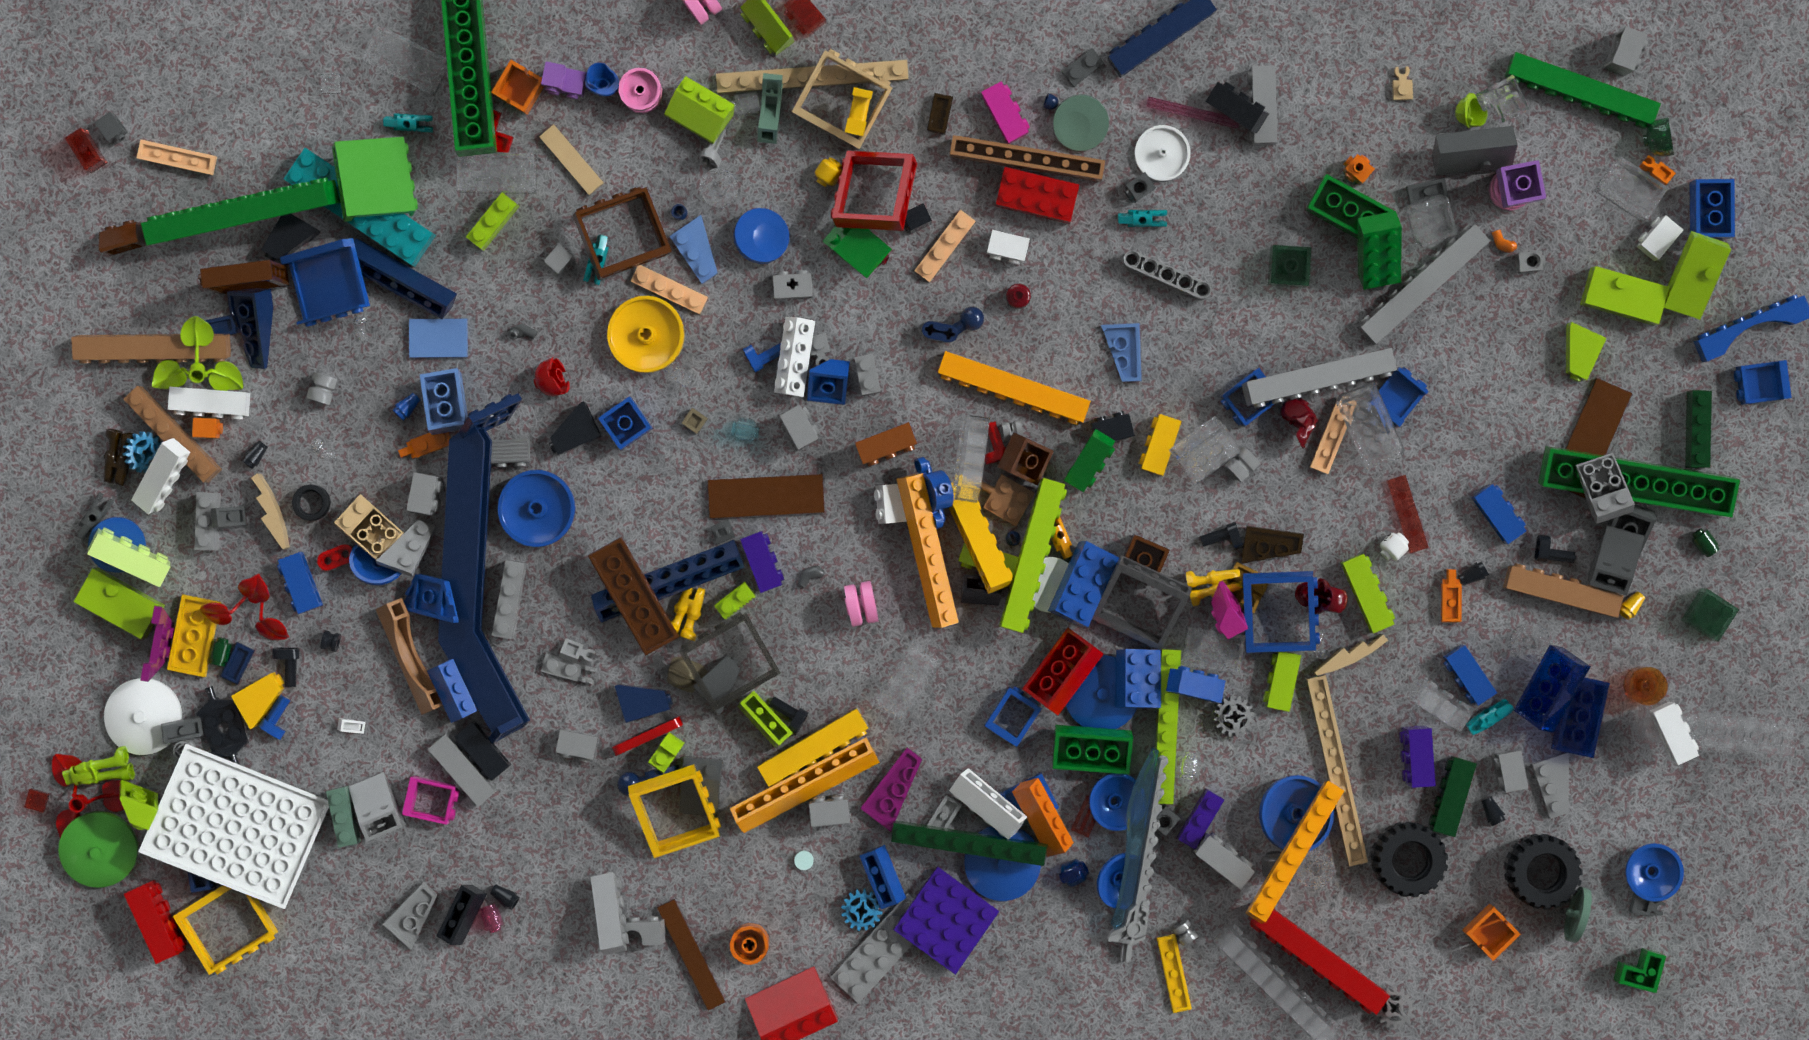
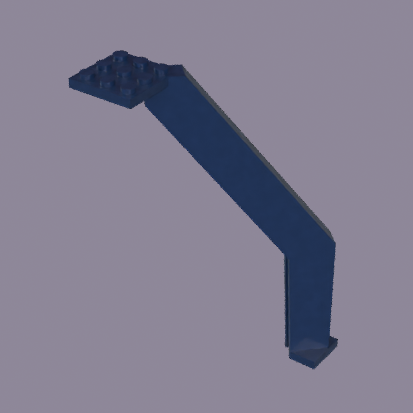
M519 393L513 396L508 394L498 403L491 402L481 411L477 409L470 412L468 418L464 421V425L459 429V433L449 439L441 579L450 582L459 622L451 623L439 619L438 642L449 660L454 659L474 704L492 733L488 737L492 744L522 729L530 721L481 630L492 440L486 431L510 420L522 401Z

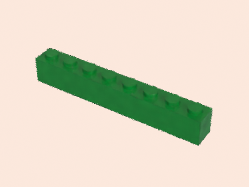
M1518 52L1512 54L1505 73V77H1508V81L1512 83H1525L1529 89H1542L1546 95L1556 97V95L1561 96L1568 103H1574V101L1581 103V107L1585 109H1598L1602 115L1610 116L1612 114L1618 116L1617 119L1619 121L1635 122V126L1643 129L1654 125L1661 103Z

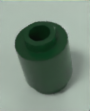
M1700 528L1692 534L1693 538L1691 541L1702 555L1708 558L1719 551L1718 542L1708 529L1703 530Z
M217 637V640L212 641L209 654L210 664L225 666V663L228 662L232 646L231 643H228L229 639Z

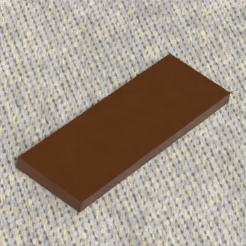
M1596 378L1565 449L1605 456L1632 393ZM1569 491L1586 499L1584 493Z
M823 474L708 480L710 518L825 512Z
M622 536L588 555L645 656L679 638L676 629Z

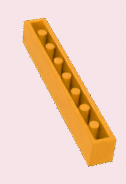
M947 351L944 353L938 374L941 375L940 378L951 382L954 379L959 381L958 385L967 388L970 385L977 387L976 391L987 394L988 391L995 393V397L1001 400H1006V397L1013 399V404L1024 407V404L1032 406L1031 410L1042 413L1043 410L1050 412L1049 416L1060 419L1061 416L1068 418L1067 422L1078 425L1079 422L1084 423L1091 402L1090 400Z
M923 473L897 478L931 625L934 628H943L959 623Z
M866 737L731 807L730 810L736 824L743 833H746L880 762Z
M1330 781L1323 783L1245 914L1261 924L1267 921L1344 793V790Z

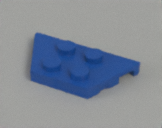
M415 574L411 581V586L405 592L407 596L404 604L407 611L451 623H458L459 619L450 582L423 574Z

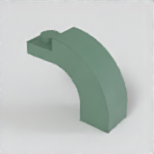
M763 73L757 142L777 144L782 105L783 75Z

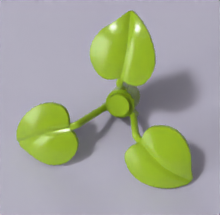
M198 316L189 318L183 324L180 333L184 345H195V363L190 366L188 371L184 367L180 368L176 361L164 360L156 366L152 380V387L169 389V387L183 386L187 381V377L194 383H200L210 374L209 383L215 390L243 389L242 375L234 364L220 361L215 365V370L209 369L205 371L204 365L199 363V345H209L213 340L214 332L210 324Z

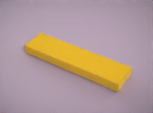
M1176 934L1157 937L1172 1012L1177 1013L1191 1010Z

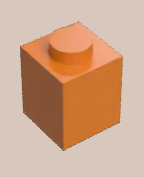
M193 418L192 437L220 438V434L223 433V423H220V419Z

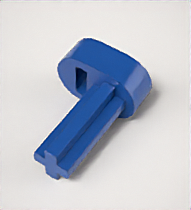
M781 343L759 355L756 354L752 345L742 349L755 373L763 369L764 364L780 356Z
M280 695L268 716L262 718L258 727L281 740L286 731L277 726L276 723L291 700Z

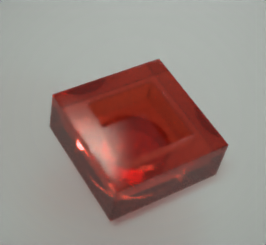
M30 788L24 807L42 813L45 812L50 793Z

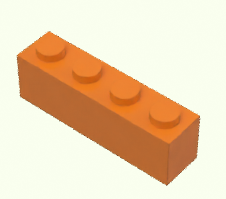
M1039 778L1021 782L1012 793L1023 813L1027 816L1026 819L1039 842L1048 844L1047 857L1065 853L1074 842Z

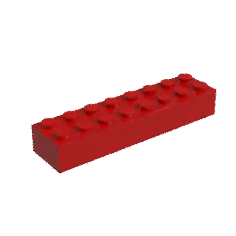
M1273 909L1269 918L1263 924L1250 916L1248 917L1249 925L1259 933L1261 931L1265 932L1266 938L1275 945L1277 942L1280 943L1282 950L1288 955L1292 956L1295 954L1298 962L1306 968L1310 965L1313 968V973L1321 979H1324V977L1329 979V985L1337 991L1340 989L1345 991L1343 994L1355 1003L1356 1000L1360 1002L1359 1006L1368 1014L1373 1012L1377 1015L1390 998V995L1384 989L1275 909Z

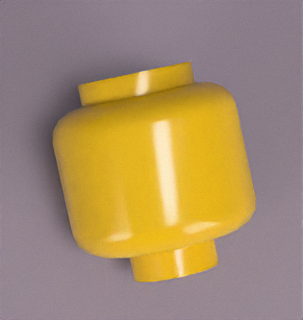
M831 157L829 159H822L815 170V175L818 178L817 182L824 187L836 185L839 175L842 174V164Z

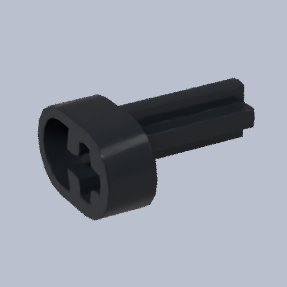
M1236 522L1226 524V528L1200 536L1203 547L1227 539H1231L1234 550L1244 547Z
M1538 535L1534 555L1535 561L1547 562V560L1574 563L1576 552L1550 549V536Z
M272 648L273 659H285V687H296L299 648Z
M775 696L769 704V707L792 719L788 728L796 736L809 712L802 708L798 710Z

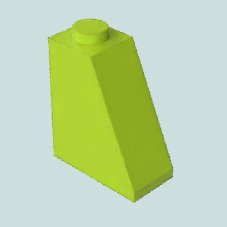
M1573 322L1568 323L1566 326V373L1570 375V379L1580 382L1581 380H1588L1607 338Z

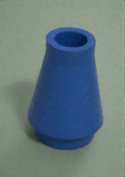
M412 392L408 397L395 404V408L392 411L404 421L410 417L421 400Z

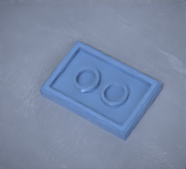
M409 319V357H468L467 319Z

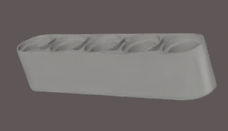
M1128 251L1122 258L1125 268L1195 299L1204 300L1211 294V287L1207 282L1141 253ZM1133 255L1136 258V264L1129 265L1126 257ZM1151 263L1154 266L1153 272H1146L1144 264ZM1162 271H1169L1171 279L1164 280L1161 276ZM1181 278L1188 280L1189 286L1187 288H1182L1179 285ZM1198 286L1206 288L1205 296H1200L1197 293Z

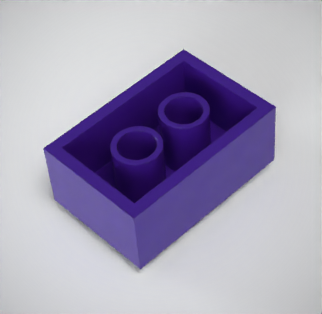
M1427 726L1402 727V732H1399L1400 743H1403L1404 750L1400 752L1401 762H1404L1405 770H1402V780L1406 781V785L1412 788L1436 786L1432 728Z

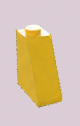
M275 672L268 674L231 696L250 729L259 725L262 718L265 717L284 690V680L279 674L276 675Z

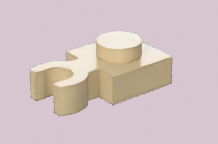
M1408 66L1405 67V74L1399 73V67L1394 69V74L1398 80L1392 81L1393 101L1413 99L1412 80H1407L1410 72Z

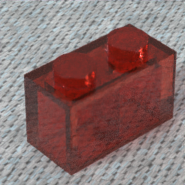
M789 0L784 4V14L790 21L794 19L797 22L796 28L803 36L807 34L810 37L827 22L826 18L810 0Z
M79 128L65 137L85 171L93 173L108 163L87 130Z

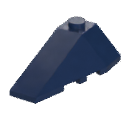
M252 288L227 291L229 311L231 317L235 316L238 327H236L237 333H241L244 340L243 349L251 368L266 369L273 317L271 289Z

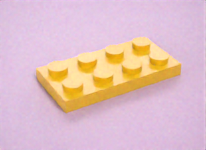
M182 594L167 670L201 677L207 676L210 661L209 654L217 624L207 619L201 613L200 608L208 603H221L220 601Z

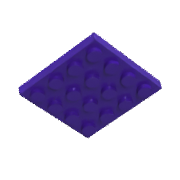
M936 867L893 930L956 975L999 911L941 868Z

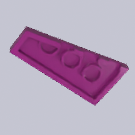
M907 747L860 808L890 832L922 758Z

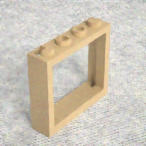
M830 49L828 52L825 50L792 112L860 149L893 87L889 86L891 82L883 77L879 80L873 77L874 73L866 68H863V70L856 67L857 63L848 58L846 61L840 59V54ZM827 58L884 89L866 124L864 136H860L858 139L801 108Z

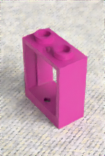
M412 776L410 777L402 815L447 825L450 823V820L453 821L455 818L456 810L453 807L454 802L459 800L460 791L457 790L458 788L454 784ZM420 783L451 790L445 817L414 810Z

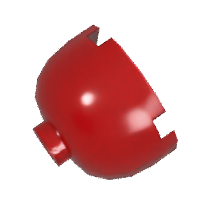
M554 357L538 365L534 379L535 387L551 397L568 393L570 388L569 381L565 383L562 372H566L563 364L559 359H553Z

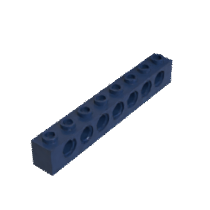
M735 540L646 573L644 576L658 600H662L745 567ZM607 589L591 595L594 610L601 623L621 615Z

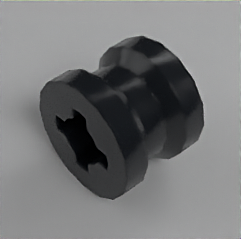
M325 630L320 648H328L333 652H337L341 634H331L330 631Z

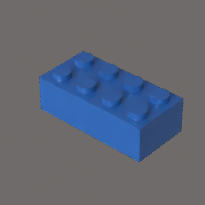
M1088 541L1078 542L1048 611L1079 627H1089L1119 557Z

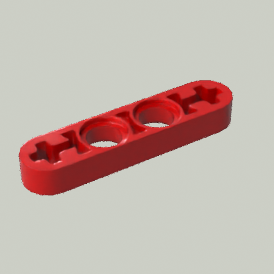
M678 716L613 746L612 750L615 756L682 726L681 718Z

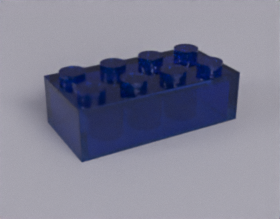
M1550 644L1513 711L1539 730L1554 733L1591 666L1565 648Z
M1566 674L1551 749L1594 758L1610 685L1609 682Z

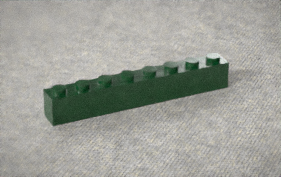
M898 820L893 824L891 842L1039 866L1045 865L1048 844L1007 839L1005 837Z

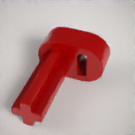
M996 421L985 425L994 450L983 455L985 465L1000 461L1006 449Z

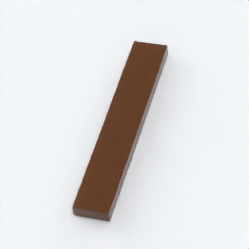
M673 899L657 907L708 1011L725 1003L726 1001L676 900Z

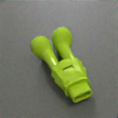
M125 746L118 747L114 756L110 758L82 762L62 773L66 785L75 784V786L79 785V783L92 785V783L97 784L103 780L122 779L130 781L135 778L133 764L128 763L129 754ZM119 767L114 770L99 772L100 769Z

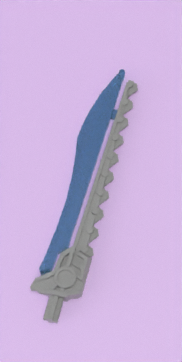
M1154 747L1151 748V752L1139 772L1126 812L1125 864L1114 917L1111 920L1113 929L1107 936L1109 942L1121 943L1119 960L1125 962L1131 961L1133 944L1145 940L1150 908L1148 906L1150 902L1146 895L1152 889L1148 879L1154 874L1153 867H1150V864L1156 858V854L1152 849L1157 844L1158 838L1154 833L1160 827V822L1156 818L1162 811V806L1158 802L1164 795L1163 788H1160L1166 779L1163 768L1169 763L1168 758L1164 755L1158 757L1159 751Z

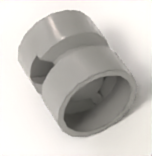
M313 372L311 378L313 386L308 388L306 398L330 405L333 397L331 390L335 389L338 379Z
M1242 447L1236 453V458H1231L1224 466L1242 483L1249 476V471L1254 472L1261 463L1246 447Z

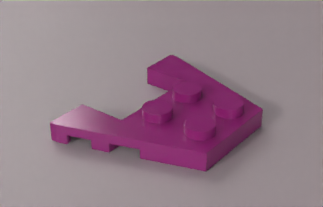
M154 606L151 623L156 624L150 659L148 663H143L140 681L149 682L170 656L171 647H169L170 639H173L175 628H173V621L164 608Z

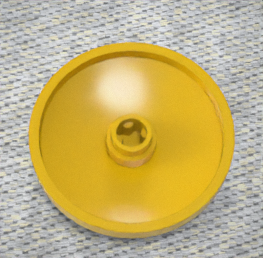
M638 296L625 301L613 313L607 330L608 344L614 357L626 368L640 373L657 372L668 367L680 354L685 338L684 325L678 312L668 302L654 296Z

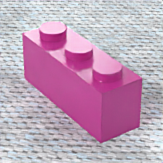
M1001 81L982 91L981 96L1006 143L1011 144L1028 135L1030 126L1025 118L1022 119L1018 113L1021 111L1018 103L1011 100L1010 95L1012 93L1007 84L1003 85Z

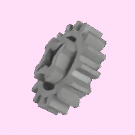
M1230 695L1228 701L1222 698L1223 704L1217 703L1219 710L1213 711L1217 714L1213 720L1219 722L1215 726L1217 728L1222 727L1221 733L1228 731L1227 736L1231 737L1232 733H1234L1235 737H1239V732L1245 735L1246 728L1252 729L1249 723H1255V720L1251 719L1255 712H1250L1253 706L1246 705L1247 699L1241 702L1240 696H1237L1236 700H1234L1233 696ZM1236 704L1243 706L1245 711L1238 710ZM1228 706L1227 712L1222 714L1224 708ZM1233 711L1236 714L1241 715L1239 717H1236V721H1234L1231 718H1228L1231 715H1233ZM1246 719L1245 723L1240 727L1241 721ZM1223 722H1230L1232 729L1226 727Z
M1394 987L1392 992L1387 988V993L1390 996L1399 995L1402 997L1399 1000H1393L1390 997L1386 1002L1387 1012L1384 1014L1382 1007L1376 1015L1382 1017L1380 1023L1387 1022L1386 1027L1393 1024L1394 1029H1397L1398 1024H1400L1404 1028V1022L1410 1024L1409 1017L1415 1018L1416 1016L1412 1013V1011L1417 1010V1007L1412 1006L1415 999L1410 1000L1411 993L1405 995L1404 988L1400 992H1398L1397 987ZM1406 1002L1409 1006L1408 1014L1404 1011V1004ZM1391 1003L1395 1005L1398 1003L1400 1005L1399 1013L1397 1011H1395L1394 1013L1391 1011V1009L1393 1008L1391 1006ZM1392 1016H1398L1402 1020L1393 1021L1390 1020V1018Z

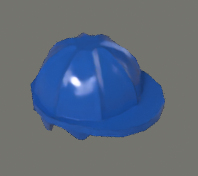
M594 63L588 68L584 82L591 93L598 96H610L618 91L619 79L615 72L610 70L605 63Z

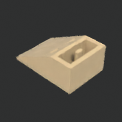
M361 494L333 523L375 560L404 533Z

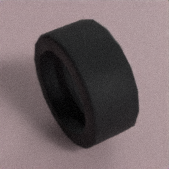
M313 484L300 487L292 498V507L296 515L308 521L323 518L328 513L331 505L330 496L327 491L321 486ZM310 491L318 493L323 502L322 508L315 514L306 513L300 505L301 497Z

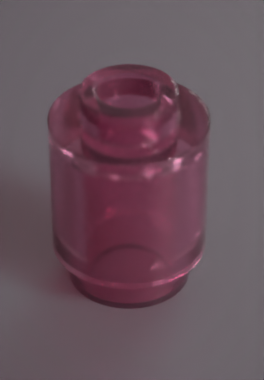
M495 903L480 908L482 912L480 916L485 931L490 930V933L502 930L501 926L504 923L499 908H496Z

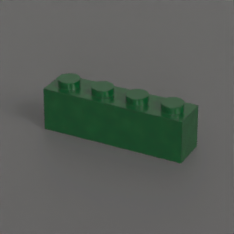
M1687 391L1685 468H1710L1712 391Z
M1454 756L1447 759L1445 764L1447 772L1445 778L1442 777L1439 784L1441 789L1440 796H1436L1434 801L1435 813L1434 815L1431 814L1428 822L1432 831L1456 837L1477 763Z

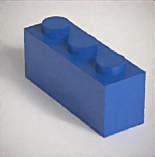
M1489 484L1472 496L1471 499L1502 542L1509 544L1527 531L1524 528L1526 524L1520 516L1517 517L1513 511L1515 509L1512 504L1504 500L1502 497L1503 492L1499 486Z
M298 552L279 559L277 568L280 575H283L285 578L284 587L293 599L291 601L293 610L297 611L298 614H302L323 606L304 553Z
M1460 645L1443 657L1445 668L1448 672L1452 671L1456 676L1454 681L1459 688H1464L1466 691L1465 697L1470 704L1474 703L1479 706L1497 694L1465 645Z
M454 659L427 670L451 723L477 712Z
M1179 666L1178 669L1170 668L1166 691L1209 702L1222 703L1226 680L1218 679L1219 675L1207 673L1206 676L1204 671L1193 669V672H1190V668Z
M885 845L871 849L859 856L881 909L893 906L906 899Z

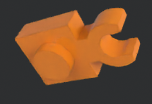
M1650 155L1639 166L1643 171L1650 172L1651 174L1648 177L1662 188L1676 174L1664 163L1660 162L1657 164Z

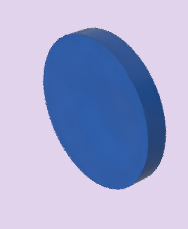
M756 208L747 211L740 217L735 225L733 238L737 250L744 258L753 263L767 264L780 258L787 249L789 230L783 218L776 212L765 208Z
M110 517L102 520L93 528L88 540L89 547L98 528L101 530L107 528L114 532V536L119 538L124 536L131 539L132 544L139 546V544L146 546L145 536L141 528L132 520L124 517ZM90 556L94 563L105 571L113 573L125 572Z

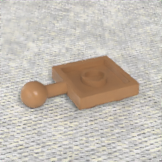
M972 474L968 478V483L971 484L973 489L980 488L990 494L982 508L1014 526H1017L1035 494L1002 474L994 487L983 482L982 477L978 474Z

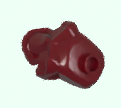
M1289 398L1282 404L1280 414L1290 425L1293 424L1299 429L1296 437L1302 449H1304L1311 432L1319 420L1308 406L1309 403L1302 398L1298 400H1290Z
M1319 578L1317 581L1318 589H1314V596H1318V607H1314L1315 614H1321L1325 611L1333 613L1343 612L1348 601L1346 591L1332 587L1325 579ZM1308 582L1299 584L1295 591L1296 600L1304 607L1309 606Z

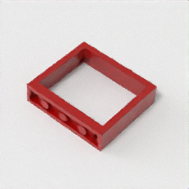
M847 151L845 158L842 160V174L838 177L839 188L834 196L835 206L831 209V219H833L836 227L903 231L917 168L914 155L906 153ZM854 164L903 166L893 216L844 213Z

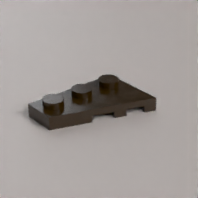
M1246 525L1241 564L1300 554L1304 534Z

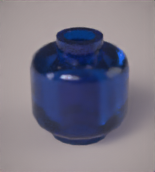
M1073 859L1061 866V873H1059L1062 883H1066L1070 887L1085 882L1087 875H1089L1084 861Z

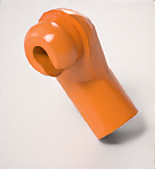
M1501 230L1491 232L1498 250L1512 253L1517 249L1516 242L1504 239Z

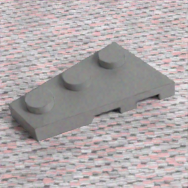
M417 520L376 560V563L413 577L436 531V526Z
M1569 752L1532 763L1531 765L1549 819L1569 813Z
M422 882L383 922V925L408 948L412 949L437 897V893L425 882Z

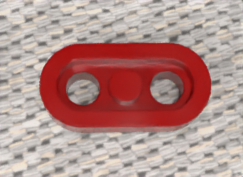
M343 544L322 552L317 558L318 566L322 570L328 571L348 564L353 547ZM345 550L349 552V556L347 558L343 556V552ZM327 557L331 559L329 565L325 563Z

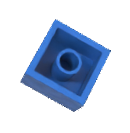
M630 396L598 418L620 450L625 449L654 429Z

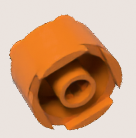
M746 923L739 926L734 931L730 941V951L733 957L745 965H753L760 962L767 954L769 948V936L766 930L755 923ZM747 940L754 942L752 948H749V945H745Z

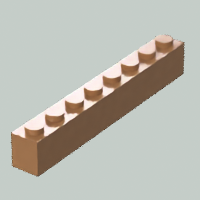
M953 135L950 157L1097 182L1102 181L1105 160Z
M180 334L75 335L71 337L73 360H79V363H91V360H98V363H110V360H118V363L130 362L129 359H137V363L149 362V359H156L158 363L168 359H175L176 362H187V359H194L195 362V345H184ZM214 334L213 340L209 345H199V362H206V359L220 362L231 357L230 334Z

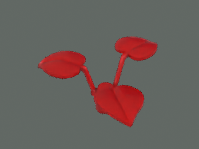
M260 574L244 579L238 584V590L244 597L231 610H228L221 603H208L200 608L201 613L211 622L218 625H227L232 621L230 614H233L247 598L254 604L260 602V622H257L255 625L258 633L270 640H285L289 638L286 627L279 620L263 618L264 602L269 599L270 594Z
M55 754L53 756L52 773L58 784L64 787L69 786L66 785L62 773L65 770H69L70 767L82 763L79 758L64 754ZM120 780L107 781L102 786L103 794L91 799H87L82 794L77 795V786L74 784L73 798L69 802V809L60 812L56 819L59 837L61 838L66 827L75 818L82 815L80 812L88 804L98 799L104 798V806L110 811L119 812L124 810L120 801Z

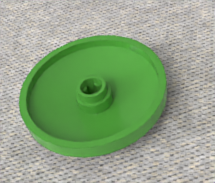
M103 811L88 812L75 818L62 833L58 848L59 858L64 870L75 881L89 887H108L123 880L134 867L138 856V841L130 825L119 816Z

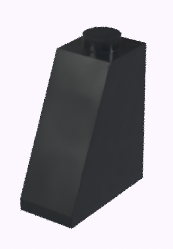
M293 214L280 216L261 250L266 252L265 257L272 261L280 260V257L294 253L318 236L321 231Z
M585 401L581 402L550 437L552 442L549 445L553 453L557 452V455L560 456L602 437Z

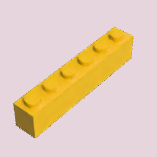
M965 478L952 482L954 501L949 510L988 594L1009 586L1013 578L1012 572L1009 567L1006 568L1004 555L1001 550H998L996 546L997 540L988 529L989 523L987 518L983 517L980 512L981 506L979 501L973 497L971 484L967 483Z
M855 708L758 765L757 768L768 787L783 781V778L788 775L791 777L800 772V768L804 766L808 768L816 764V759L823 756L826 758L834 753L833 749L836 747L843 748L850 744L849 740L853 737L861 738L867 734L866 730L869 727L858 708Z

